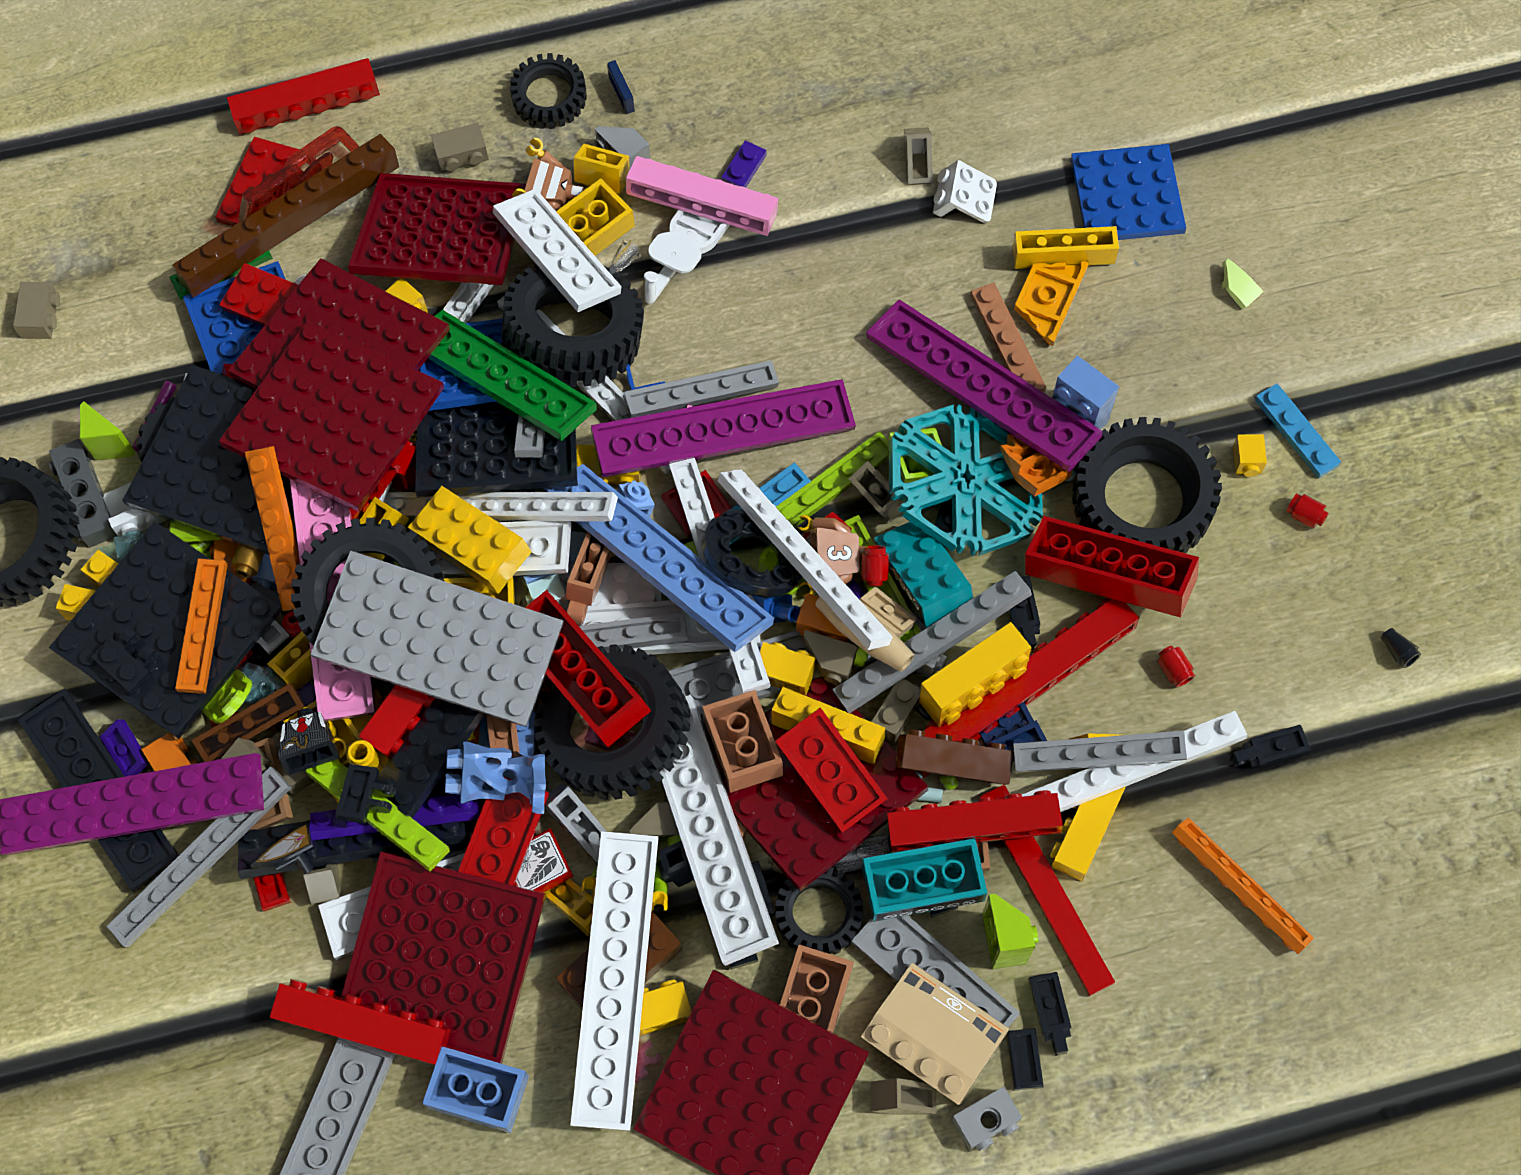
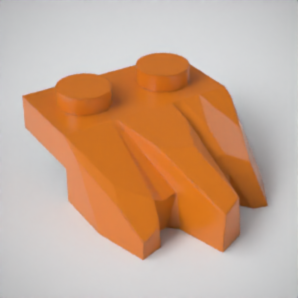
M1012 434L1007 435V444L1000 447L1015 481L1034 497L1071 477L1073 470L1068 472Z

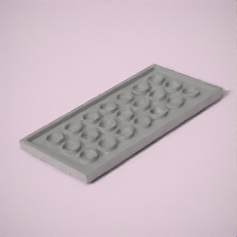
M350 551L310 655L371 677L527 727L563 626V620Z

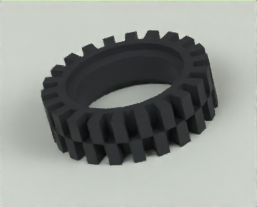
M547 53V59H543L542 54H538V61L536 62L530 57L527 59L528 66L524 62L519 64L520 71L515 69L513 72L514 78L511 77L510 93L517 115H521V119L524 122L528 120L529 125L533 127L538 122L541 129L545 128V123H549L550 129H555L554 122H559L560 127L565 126L564 119L571 123L574 121L573 114L578 117L581 114L580 108L584 109L585 100H587L582 70H579V66L576 63L572 64L570 58L567 57L564 61L563 55L560 54L557 55L556 60L553 59V53ZM542 76H558L567 81L571 87L570 93L558 105L542 107L531 102L526 95L530 84Z
M833 867L802 891H799L787 878L783 888H780L778 898L776 899V924L781 931V936L784 940L788 941V945L792 948H798V945H802L828 954L833 952L837 954L841 952L842 948H847L851 945V941L861 928L863 899L860 897L859 889L855 888L854 881L851 878L847 879L842 871H839V873L835 872ZM813 887H826L840 896L845 905L846 915L842 925L835 932L825 936H813L800 929L793 917V906L797 897L803 891Z

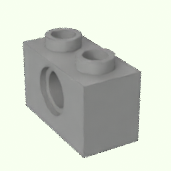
M1002 1087L955 1114L951 1120L968 1150L971 1151L977 1148L980 1152L994 1143L991 1139L994 1136L1002 1133L1005 1137L1019 1129L1017 1123L1021 1121L1022 1116L1005 1087ZM984 1114L992 1115L995 1118L996 1126L992 1129L983 1127L980 1121L981 1116Z

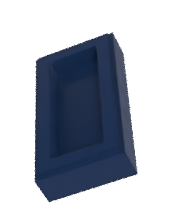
M616 60L608 62V78L625 113L635 112L632 93Z

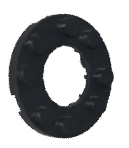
M744 510L725 511L722 516L716 519L713 518L707 525L702 537V550L706 562L719 577L740 591L772 597L790 592L801 581L803 576ZM741 536L761 540L775 552L778 564L773 570H765V572L753 571L751 566L746 568L738 557L731 554L730 542L734 538Z

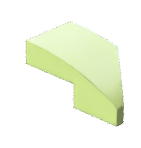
M1229 259L1222 262L1224 281L1222 282L1221 289H1226L1239 307L1244 309L1263 291L1234 262Z

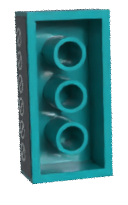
M905 523L874 538L875 545L886 547V553L889 554L888 571L925 628H928L973 599L971 584L943 545L913 523Z
M975 838L863 858L862 870L873 922L985 902L988 894Z

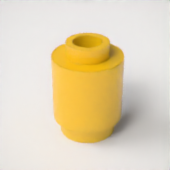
M359 740L348 747L346 757L349 764L378 767V754L369 742Z

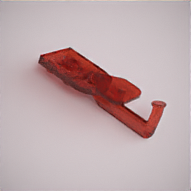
M334 126L289 156L281 170L275 174L270 173L265 176L262 182L255 188L251 186L246 189L242 194L238 220H244L331 165L334 155L331 152H325L339 142L350 152L360 146L342 127ZM307 163L309 166L303 171L300 167Z

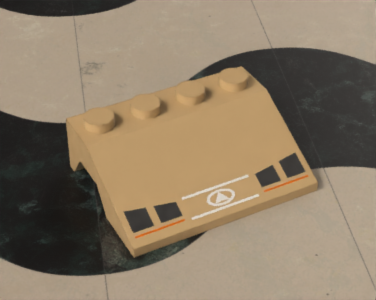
M911 963L876 1012L861 1038L960 1105L1010 1028L916 964Z

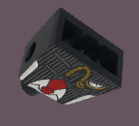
M303 708L298 711L297 719L285 722L282 725L278 757L289 775L340 758L331 729L321 712L314 713L312 709Z

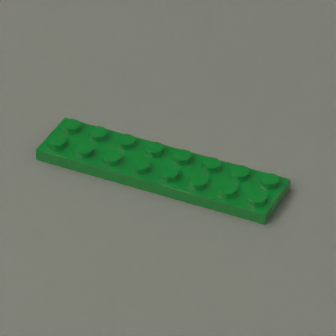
M441 310L434 316L448 323L450 330L428 357L429 360L560 441L566 438L597 410L595 401L446 311Z

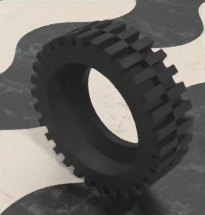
M535 264L534 271L530 267L524 269L523 276L518 274L514 278V283L510 282L503 305L502 341H504L505 348L562 382L563 380H568L569 386L577 387V381H583L584 386H591L592 379H595L598 384L605 383L606 375L610 380L616 378L617 371L621 374L624 373L627 364L631 366L634 362V357H637L644 320L642 300L637 298L638 292L635 288L630 289L631 283L627 279L620 282L621 275L615 272L612 276L620 284L621 294L591 306L611 320L610 323L600 332L588 336L560 334L544 325L538 318L536 310L554 303H566L568 300L538 265Z
M1139 417L1137 425H1134L1132 418L1124 420L1122 428L1116 422L1111 425L1109 432L1103 429L1102 437L1080 460L1072 491L1074 493L1072 502L1076 504L1074 510L1076 518L1081 517L1079 525L1182 553H1187L1190 546L1194 548L1200 538H1203L1221 499L1219 495L1222 491V483H1218L1221 474L1219 469L1214 470L1217 464L1215 457L1207 459L1210 452L1208 446L1204 445L1199 448L1198 445L1201 439L1196 434L1189 439L1186 437L1189 429L1182 426L1179 432L1173 430L1176 423L1168 421L1166 427L1161 426V418L1154 417L1152 424H1147V417ZM1136 462L1155 464L1167 470L1176 479L1182 491L1183 505L1178 517L1166 527L1161 528L1136 526L1118 517L1108 507L1105 498L1106 483L1116 470Z
M0 457V505L13 500L33 503L38 508V527L34 540L25 554L13 565L0 571V607H3V603L9 607L16 606V600L24 604L30 601L28 594L36 598L43 594L40 589L41 586L50 589L55 585L51 578L54 575L61 578L65 572L59 569L62 563L69 566L72 561L70 557L66 556L68 551L76 552L77 545L71 542V538H79V530L72 526L79 524V517L73 514V512L77 511V508L70 501L72 499L71 495L64 490V487L37 467L26 461H19L11 457L8 460Z
M366 518V524H360L359 519H352V526L345 528L342 522L336 525L337 532L331 534L329 529L323 532L324 540L322 542L315 538L310 544L313 548L312 552L309 553L305 550L301 558L304 563L303 565L297 564L295 573L298 577L297 579H292L291 585L295 591L294 594H291V602L295 606V609H293L294 615L311 645L314 646L328 610L327 586L334 570L348 558L350 551L360 554H382L396 561L402 568L444 581L437 558L433 551H430L428 544L424 540L420 541L414 531L406 532L404 525L397 523L393 527L390 520L382 519L381 524H376L374 518Z
M617 644L609 646V652L603 646L597 648L628 683L636 685L641 690L645 703L651 710L645 716L641 729L629 743L617 750L605 753L590 752L578 746L570 732L574 717L578 711L550 679L547 685L551 691L550 693L542 691L539 698L545 705L536 706L535 712L540 718L534 719V727L539 731L535 733V738L540 744L538 748L541 754H545L547 763L574 790L579 793L583 791L586 796L592 798L596 794L603 800H608L609 793L615 800L623 799L622 791H625L630 797L637 795L635 787L640 785L644 791L650 789L651 786L648 781L652 778L659 783L664 778L660 771L665 768L670 772L675 767L670 759L672 757L680 759L683 754L678 747V744L686 746L688 741L683 731L690 732V723L686 719L690 717V710L685 705L688 702L681 688L666 667L652 654L648 656L645 650L638 648L635 652L632 646L624 645L622 651Z

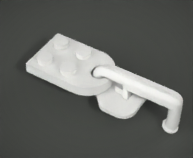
M678 210L670 222L669 232L658 234L649 246L650 258L664 265L659 274L651 271L644 274V299L646 303L651 305L655 302L676 272L688 273L692 271L700 261L701 254L714 248L730 225Z

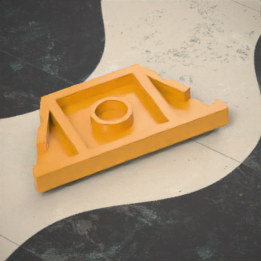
M1081 261L1080 265H1066V262L1033 264L1015 303L1014 310L1051 346L1056 341L1087 271L1089 262Z

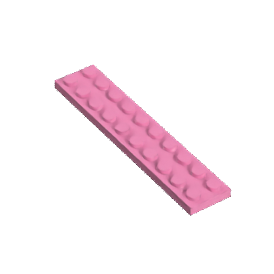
M290 479L300 565H303L304 561L301 556L305 550L309 553L312 552L313 548L310 544L315 538L322 542L324 540L322 533L328 529L331 534L337 532L336 525L342 522L345 528L352 526L350 507ZM346 560L334 570L327 586L328 607ZM310 643V651L312 652L313 646ZM311 656L317 710L322 713L326 721L376 713L371 676L343 669L341 666Z

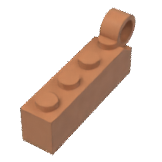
M588 531L567 581L565 599L570 600L567 613L578 626L583 625L588 605L592 606V603L595 601L613 553Z

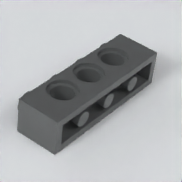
M76 439L49 450L52 461H49L50 468L55 476H59V483L71 495L72 499L70 501L77 508V511L73 512V514L79 517V524L74 526V528L79 530L78 540H84L88 547L91 548L117 537L118 535L112 529L108 520L111 516L103 499L102 488L87 449L82 442ZM77 470L75 474L70 475L72 471ZM86 491L84 495L78 497L81 492ZM94 513L92 517L86 519L89 514Z

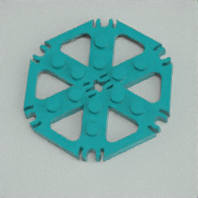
M950 405L904 420L897 430L903 435L895 431L889 441V494L895 492L891 497L892 501L900 499L904 502L900 505L898 511L904 512L902 516L953 552L956 549L957 553L961 554L965 545L968 546L971 550V556H974L977 551H979L978 556L1025 540L1033 533L1035 528L1029 523L1036 527L1043 517L1042 493L1034 497L1028 492V505H1026L997 484L1014 478L1002 452L980 459L979 431L988 433L1003 445L1007 444V435L1011 433L978 411L975 413V409L972 407L967 412V415H965L961 410V405H958L955 411L953 409L954 405ZM939 423L948 425L951 430V452L920 430ZM903 455L911 457L935 475L908 484L903 483L900 477V457ZM964 473H965V476H966L967 480L970 481V482L968 483V485H967V483L965 482V478H962V476L964 475ZM952 499L953 530L950 533H946L922 516L921 510ZM981 507L1009 526L1010 532L991 540L984 539L982 536Z

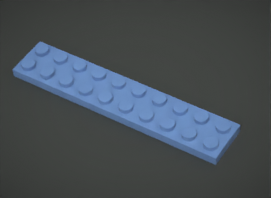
M584 464L577 467L578 486L544 488V492H614L618 499L612 521L575 522L732 651H738L773 625V616L738 588L719 577L706 562Z

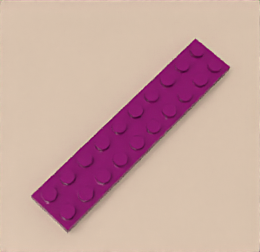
M900 299L866 332L869 340L1068 472L1075 467L1102 437V430Z
M843 379L595 424L591 425V433L602 477L666 466L691 458H695V460L851 431L855 429L856 424Z
M257 753L0 799V854L7 856L263 811L261 755Z

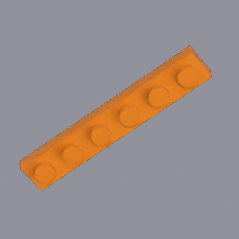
M271 446L247 451L245 455L282 611L295 609L291 602V594H294L295 591L291 585L292 579H297L298 577L295 573V568L297 564L300 565V559L275 448Z
M1189 817L1172 831V834L1177 837L1179 844L1189 849L1202 866L1210 869L1224 887L1233 891L1239 897L1240 902L1260 918L1265 927L1272 929L1281 938L1287 948L1299 954L1314 939L1308 931Z

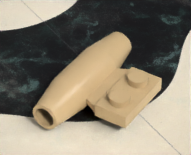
M874 587L861 597L860 601L893 638L890 645L867 650L821 597L818 598L815 606L838 631L870 656L900 672L904 671L912 662L915 655L902 642L900 637L914 627L917 618L877 587Z

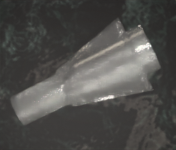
M622 240L609 266V273L611 275L615 272L618 273L641 258L639 246L631 240L628 242Z

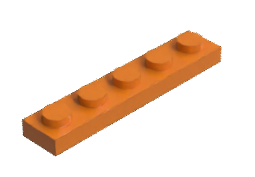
M198 559L175 688L178 692L206 694L228 565L225 560Z

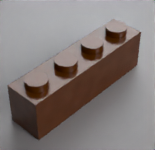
M289 683L194 738L192 742L204 762L214 761L224 755L238 738L250 740L306 707V704L294 684Z
M909 729L908 734H899L895 768L1010 785L1014 751L1005 750L1006 745L989 742L988 747L978 746L979 740L962 738V743L952 741V736L936 734L935 738L925 737L924 731Z

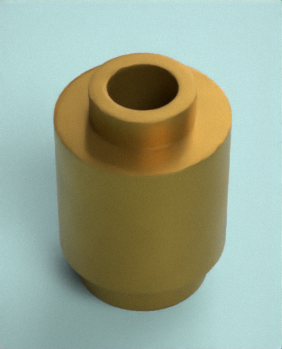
M238 544L231 568L235 571L236 575L242 578L255 576L258 573L264 553Z

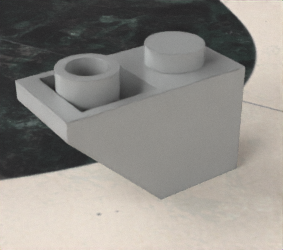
M598 126L595 129L596 146L628 155L629 171L636 156L650 158L649 143L634 128Z

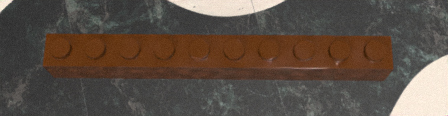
M380 133L172 264L179 282L193 298L242 268L244 263L248 264L377 182L380 173H391L399 168L395 148Z

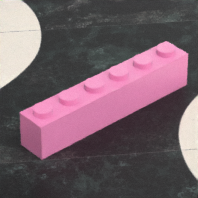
M636 156L626 177V194L765 236H768L777 215V197L726 183L719 179L709 178L699 173L679 169L672 165L662 164L652 159Z

